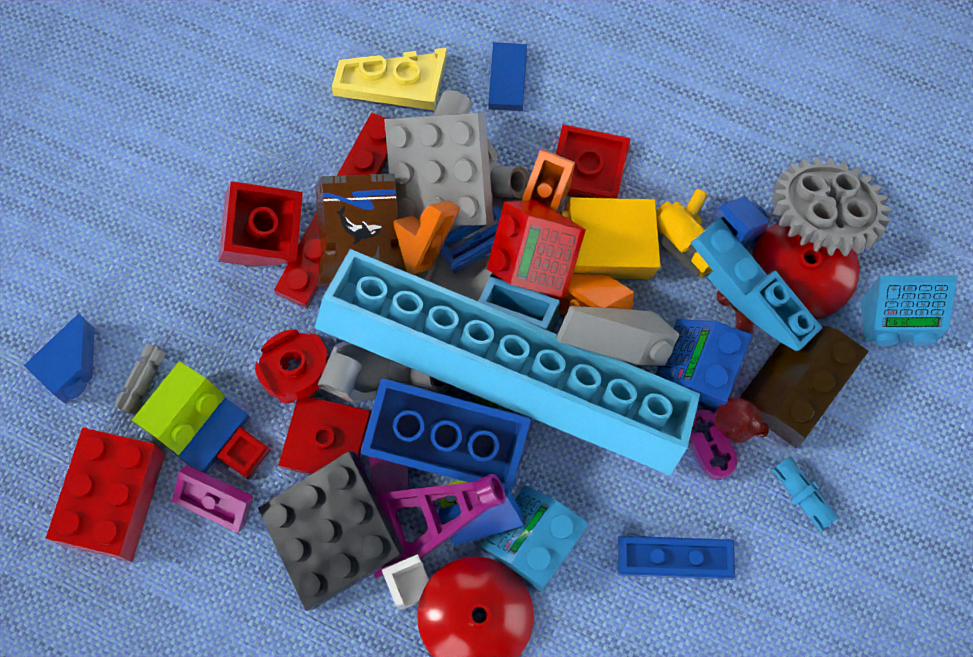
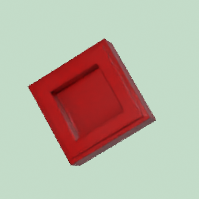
M239 426L217 454V457L248 480L271 450Z

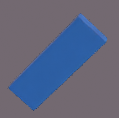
M618 536V576L735 579L734 539Z

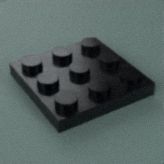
M348 451L258 507L306 611L315 609L406 554L356 452Z

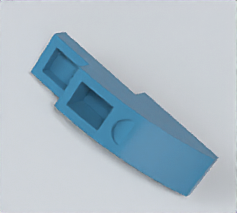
M721 218L712 223L691 242V245L713 270L707 277L715 287L749 320L781 343L798 351L822 329V326L776 271L767 275Z

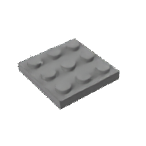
M485 112L384 119L389 174H395L398 219L414 216L420 220L421 214L428 206L450 200L460 207L452 226L488 225L494 223Z

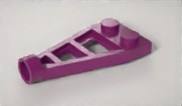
M490 474L478 479L476 482L378 494L377 497L406 553L384 568L415 555H419L420 560L487 510L504 504L505 492L498 477L495 474ZM451 495L456 496L462 513L459 517L442 525L434 501ZM417 506L423 510L428 529L417 540L409 543L406 542L397 512L401 508ZM382 569L374 573L375 579L384 577Z

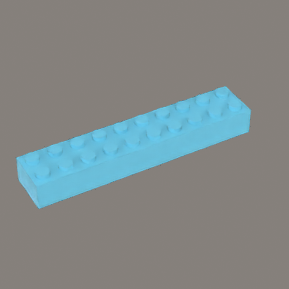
M351 249L322 298L315 329L668 475H671L687 450L700 393L618 359L560 343L556 339L557 334Z

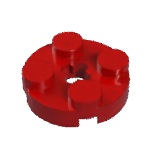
M286 330L271 337L261 348L263 354L259 359V364L257 361L255 364L256 376L264 390L284 404H290L295 400L310 396L320 388L318 383L330 355L323 341L314 333L309 332L310 335L306 333H299L298 330ZM295 359L297 363L300 359L302 360L298 368L290 371L286 370L289 368L288 362Z

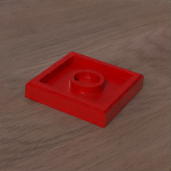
M563 124L556 155L575 162L567 196L618 199L631 138Z

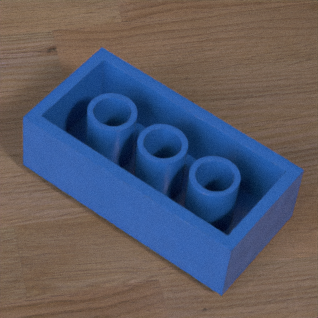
M381 377L360 454L465 482H476L480 478L495 474L500 480L503 489L509 488L512 492L531 418Z

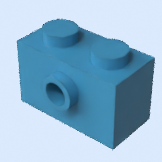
M490 276L478 302L552 333L555 329L560 300L510 285L505 281Z

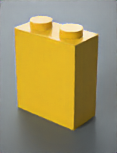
M570 198L565 209L560 210L559 214L586 229L573 273L608 275L613 279L651 280L660 269L655 199Z

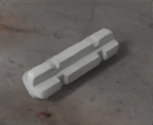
M151 344L145 345L140 354V357H142L141 362H136L123 386L126 388L125 392H120L115 401V406L119 410L128 414L135 413L140 404V401H138L139 396H144L156 373V370H154L155 366H160L165 356L162 349Z

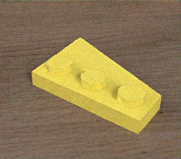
M447 48L435 49V53L417 55L416 51L403 52L404 57L384 59L381 55L339 60L332 84L333 96L434 111L446 62Z

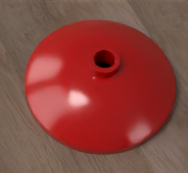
M778 222L761 235L751 256L767 275L776 271L816 320L836 313L850 300L858 285L860 270L856 252L851 248L848 256H844L839 249H835L831 256L828 254L827 248L821 246L818 252H815L813 248L814 243L809 241L803 246L800 245L802 237L799 234L789 237L788 233L791 227L779 226ZM804 256H812L816 263L810 264L806 262Z
M486 557L461 558L450 562L438 570L424 587L417 609L419 634L425 648L432 657H519L530 639L534 621L532 600L523 581L508 566ZM476 607L482 608L486 614L484 621L481 623L475 622L472 618V611Z

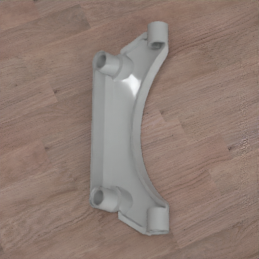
M446 90L440 98L434 115L470 113L472 101L459 92ZM487 137L492 206H498L502 212L505 201L522 200L530 174L523 166H502L496 161L498 154ZM497 219L494 221V223L482 227L481 229L475 231L474 233L447 247L448 250H451L456 246L462 244L463 242L467 241L468 238L473 236L474 234L478 232L481 233L482 231L495 225L496 223H498ZM462 225L452 226L449 233ZM439 252L432 269L417 273L415 276L478 302L490 276L494 277L495 274L487 270L490 254L453 274L442 253ZM346 341L334 345L318 383V386L323 390L352 402L375 399L381 377L439 393H444L451 387L448 383Z

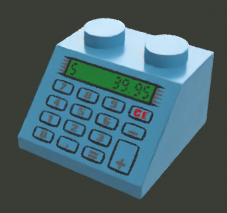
M956 275L879 276L861 299L864 341H876V344L879 346H893L899 344L900 341H913L916 346H929L937 343L949 331L957 285Z
M524 486L515 498L525 516L524 526L487 536L480 547L502 564L508 566L540 592H543L584 535L589 523L557 500L528 486Z

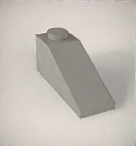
M570 306L556 339L563 344L636 365L665 366L680 334L654 311Z

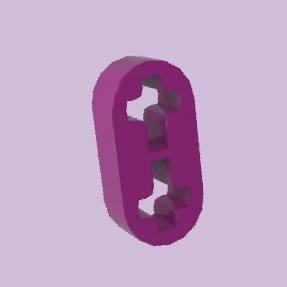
M708 410L696 411L689 444L706 476L714 480L726 479L737 466L736 453L716 415ZM696 420H700L702 424H710L711 428L707 432L710 442H707L702 432L695 433L693 431L697 425ZM712 447L719 458L725 456L728 459V462L724 465V471L719 466L712 467L710 465L714 458L711 450Z

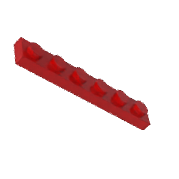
M371 112L337 176L381 174L388 161L384 120L387 118ZM317 212L298 245L296 263H288L274 288L276 295L307 309L319 289L317 287V277L322 252Z

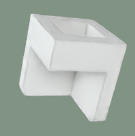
M419 555L382 569L399 611L419 603L422 591L429 581Z

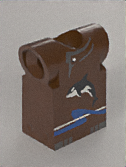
M395 174L322 176L315 187L320 248L322 252L317 287L330 286L350 249L407 272L394 228V221L398 219Z

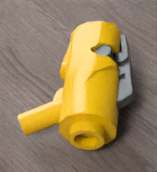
M696 189L686 208L679 201L673 204L667 201L656 210L658 232L663 236L661 248L681 263L691 274L702 279L713 270L691 245V242L705 230L702 226L699 212L708 197L706 192Z

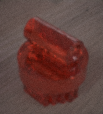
M729 397L727 403L720 405V408H717L714 413L716 416V428L735 443L746 442L753 436L764 438L769 433L768 424L761 422L762 415L760 409L747 400Z

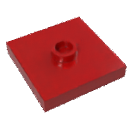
M311 397L297 400L278 466L282 469L311 475L348 451L356 452L359 458L371 412Z

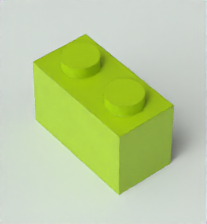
M179 361L134 416L132 421L177 455H180L226 396L207 378Z

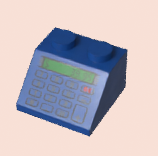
M677 319L673 329L680 335L665 366H658L655 375L700 393L698 405L720 413L728 401L752 334L718 321Z

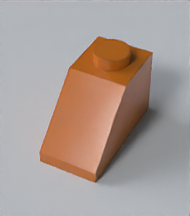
M541 149L521 201L537 200L559 213L570 189L575 162Z
M573 273L566 297L560 298L549 295V297L560 300L558 311L566 316L570 306L632 310L634 291L608 275Z

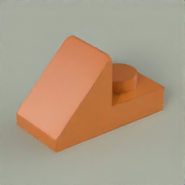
M448 200L428 206L421 214L420 220L414 216H409L394 221V228L407 272L414 275L432 269L460 207Z

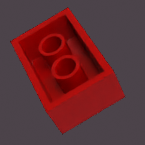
M82 427L45 539L61 546L132 562L166 453L153 443Z

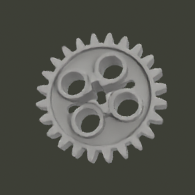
M818 157L814 158L812 164L805 159H801L799 166L792 163L788 171L783 170L772 192L774 195L771 200V204L775 205L773 215L782 216L779 226L791 227L788 233L789 237L799 234L802 237L800 245L803 246L810 241L814 243L813 248L815 252H818L821 246L827 248V252L831 256L835 249H839L844 256H848L851 248L857 254H861L864 246L871 249L875 241H880L890 221L888 215L891 208L885 206L888 197L878 195L882 188L881 185L871 186L869 184L872 179L871 175L859 176L860 168L857 167L850 171L847 169V162L845 161L840 166H835L832 158H829L826 164H822Z

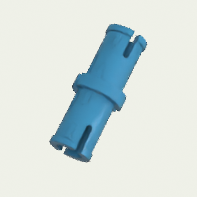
M791 456L771 470L793 497L791 501L794 505L799 504L818 528L819 532L839 518V515L828 505L817 490L820 488L817 483H811Z

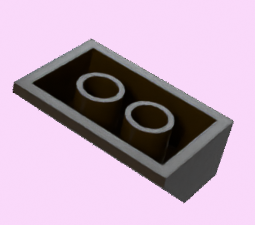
M821 325L822 329L798 351L780 343L735 405L790 445L797 448L807 438L869 352L838 329Z

